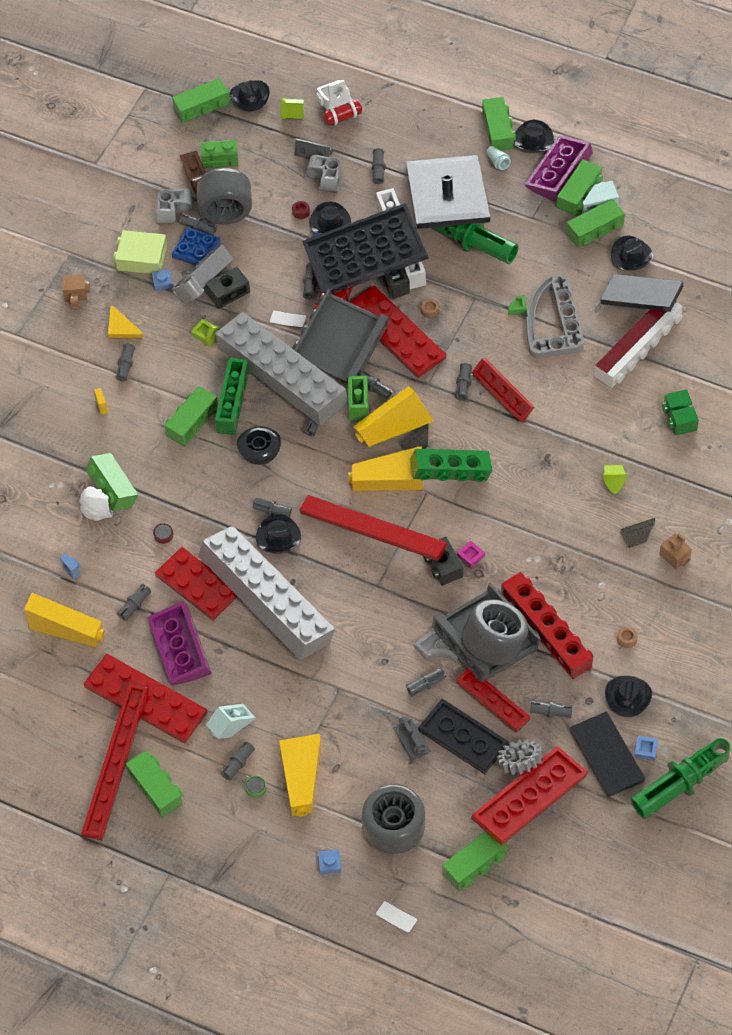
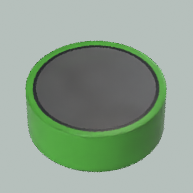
M260 776L248 778L245 783L247 794L254 798L261 797L266 792L265 780Z

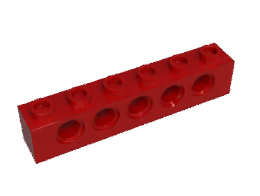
M519 572L501 583L503 597L508 602H511L523 614L528 625L538 632L542 644L572 680L592 668V652L588 648L585 649L578 635L573 634L569 630L567 622L559 618L552 605H548L542 592L537 591L533 587L529 577H525L522 572ZM562 637V638H564V639H563V640H558V639H556V638Z

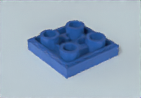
M187 227L172 252V258L196 266L211 250L220 244L221 240L219 237Z

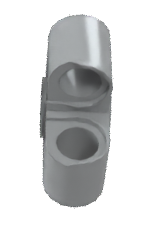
M312 155L306 174L313 179H321L319 190L338 192L342 177L341 162L335 157Z
M189 189L161 190L158 193L157 224L174 223L175 212L191 210L193 208L192 191Z

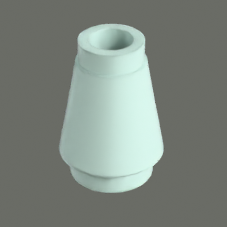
M494 146L487 149L486 154L496 169L505 170L509 167L511 160L508 154Z

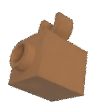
M85 274L62 275L64 300L70 301L72 309H79V300H87V292H90V283L86 281Z
M675 533L661 544L659 555L676 570L680 566H685L689 563L692 548L685 543V538L680 533Z

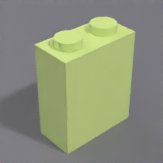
M123 230L121 237H118L117 240L118 250L114 252L113 262L116 263L117 270L147 274L161 271L167 250L166 235Z

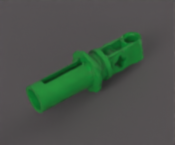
M484 223L432 228L448 237L454 238L459 243L462 242V248L467 252L475 248L507 264H511L514 261L519 250L517 243L483 228Z
M718 738L703 749L698 750L690 758L685 757L678 765L673 761L667 764L669 772L630 798L636 812L643 819H646L683 792L689 796L695 793L693 786L696 783L700 784L703 782V777L708 776L716 768L728 761L730 755L729 742L726 739ZM723 749L725 752L717 753L715 750Z

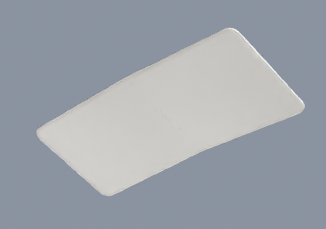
M273 311L270 322L303 327L306 315Z
M386 901L383 902L376 912V915L406 932H410L417 922L416 918Z

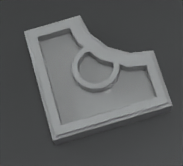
M432 630L414 643V648L426 661L434 657H444L454 663L460 660L435 630Z

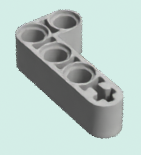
M222 243L219 244L172 289L184 303L195 300L205 291L203 287L206 286V283L232 261V255Z

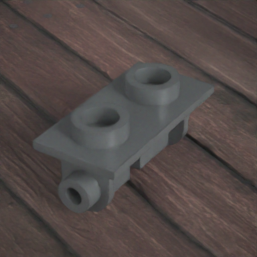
M296 139L295 156L310 159L312 155L329 157L333 151V148H330L329 145L304 141V139Z
M400 718L399 725L393 727L411 759L415 760L430 753L431 750L412 719Z

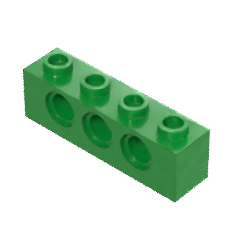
M229 358L215 418L217 433L236 435L249 376L248 360Z
M415 449L410 458L413 479H434L440 481L474 480L483 482L488 480L493 471L489 451Z

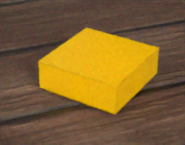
M101 388L95 389L94 395L100 414H108Z

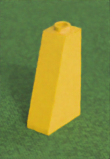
M408 386L353 427L357 432L354 435L360 443L364 442L370 447L429 424L434 420L417 393Z
M415 447L352 464V472H348V482L352 484L353 491L423 490V480L413 479L410 458L414 450L422 449V447Z
M31 593L24 608L30 630L97 648L99 641H102L104 638L105 630L103 629L102 621L37 594Z
M320 734L279 740L292 816H306L308 813H313L321 753Z

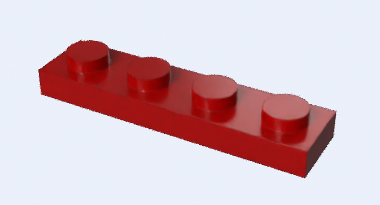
M482 358L471 372L520 422H524L535 408L486 358Z
M469 668L456 679V684L515 733L530 721V715L487 680L483 681V683L479 682Z

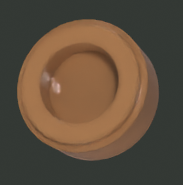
M427 299L422 302L421 313L425 317L433 318L439 314L440 305L436 300Z
M624 627L618 631L617 642L620 646L631 648L637 643L638 635L633 628Z

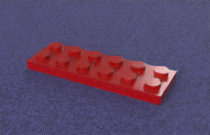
M375 285L349 302L379 317L381 314L388 316L389 325L379 342L417 378L446 359V353Z
M107 653L83 683L84 688L120 708L129 683L148 687L149 693L140 719L184 744L208 713L205 707Z
M555 747L541 759L542 763L537 764V768H530V772L525 771L472 814L471 819L501 846L587 777L588 771L560 747Z

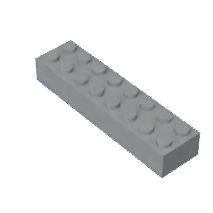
M240 313L215 333L218 348L231 358L248 360L249 372L318 425H323L348 404L347 393L344 387L246 313Z
M233 526L202 541L199 558L300 661L330 645L335 628Z

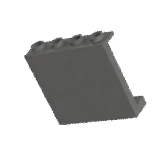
M328 289L325 294L321 295L318 308L312 311L309 324L303 327L301 331L302 336L299 341L294 343L292 349L322 372L348 384V377L359 376L363 372L389 325L388 316L381 314L379 317L332 295L331 290Z
M491 583L488 584L486 592L445 616L439 612L433 616L432 628L481 683L538 650L541 639L538 632L528 625V636L520 652L513 661L505 665L484 663L475 658L466 649L462 640V630L472 609L478 603L493 599L507 602L513 606L511 602H508L502 596L501 591Z

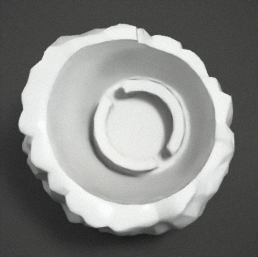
M91 486L84 489L79 503L81 504V512L85 517L99 521L104 518H112L113 511L108 505L109 497L102 493L101 489Z

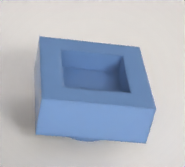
M170 269L152 272L155 291L173 288Z
M67 553L62 555L60 560L63 569L73 580L80 577L78 569L80 565L74 557L71 559Z
M638 736L634 758L655 761L658 739Z
M340 850L319 851L320 874L341 873Z

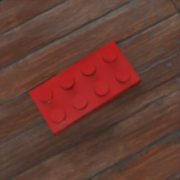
M183 547L155 572V576L212 621L238 597L206 564Z

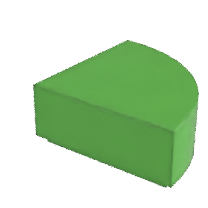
M525 295L516 297L509 305L508 315L527 314Z

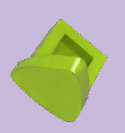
M282 98L280 106L281 118L303 119L304 100Z
M202 319L193 328L191 335L210 347L217 340L215 333L221 328Z
M603 465L604 482L613 494H617L627 478L623 465Z

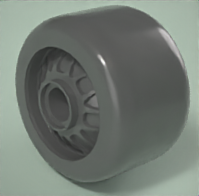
M218 168L205 173L197 183V205L201 216L216 224H232L248 216L252 209V191L248 177L244 173L232 168Z
M484 600L472 609L462 630V640L466 649L478 660L491 665H505L513 661L520 652L528 636V623L523 614L511 604L501 600Z
M397 784L385 785L374 790L367 797L362 808V827L367 841L377 850L388 854L404 853L415 847L420 842L425 831V808L421 798L410 788Z

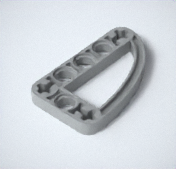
M563 274L553 275L545 279L537 287L531 298L527 316V340L530 354L534 358L577 353L583 349L584 338L568 278ZM557 282H561V284H563L562 289H560L559 283ZM552 288L564 335L536 339L535 315L537 307L544 294ZM567 296L569 299L567 301H561L559 297ZM569 310L573 314L570 316H565L563 312ZM573 325L576 327V330L569 331L566 327ZM573 337H575L576 343L578 345H575L573 343ZM559 343L562 347L555 349L552 347V344Z

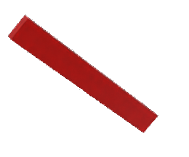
M311 495L307 496L299 509L303 515L439 561L447 547L445 541Z
M128 684L81 832L82 837L103 840L149 693L148 687Z

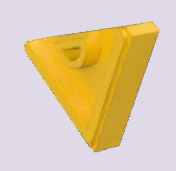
M110 306L108 338H143V332L114 306Z

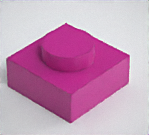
M470 541L457 552V556L467 566L473 568L485 557V552Z

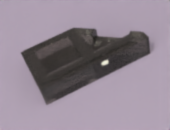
M429 424L421 426L401 442V447L405 450L415 447L426 449L428 447Z
M655 518L621 529V535L628 548L647 542L650 532L655 525Z

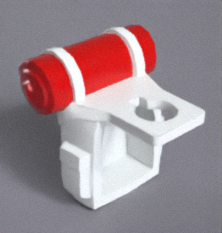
M344 80L317 88L316 98L320 105L326 108L323 118L328 126L337 125L341 121L352 117L356 118L357 115L362 114V105L357 99L352 100Z

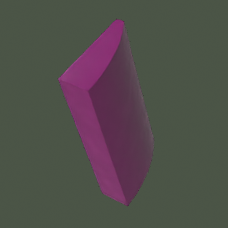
M559 135L527 180L525 186L538 195L557 202V196L582 159L588 161L593 154L591 143Z
M184 601L147 617L171 685L194 681L212 674L189 607Z

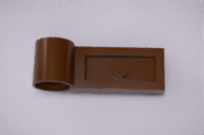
M196 150L180 155L181 163L195 195H197V183L206 173Z

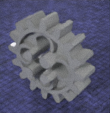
M519 739L517 743L510 742V746L504 745V750H499V755L497 756L501 770L504 769L505 773L511 771L512 775L519 772L521 775L525 770L530 772V768H537V764L542 763L543 753L540 744H536V741L529 742V739H526L522 742Z

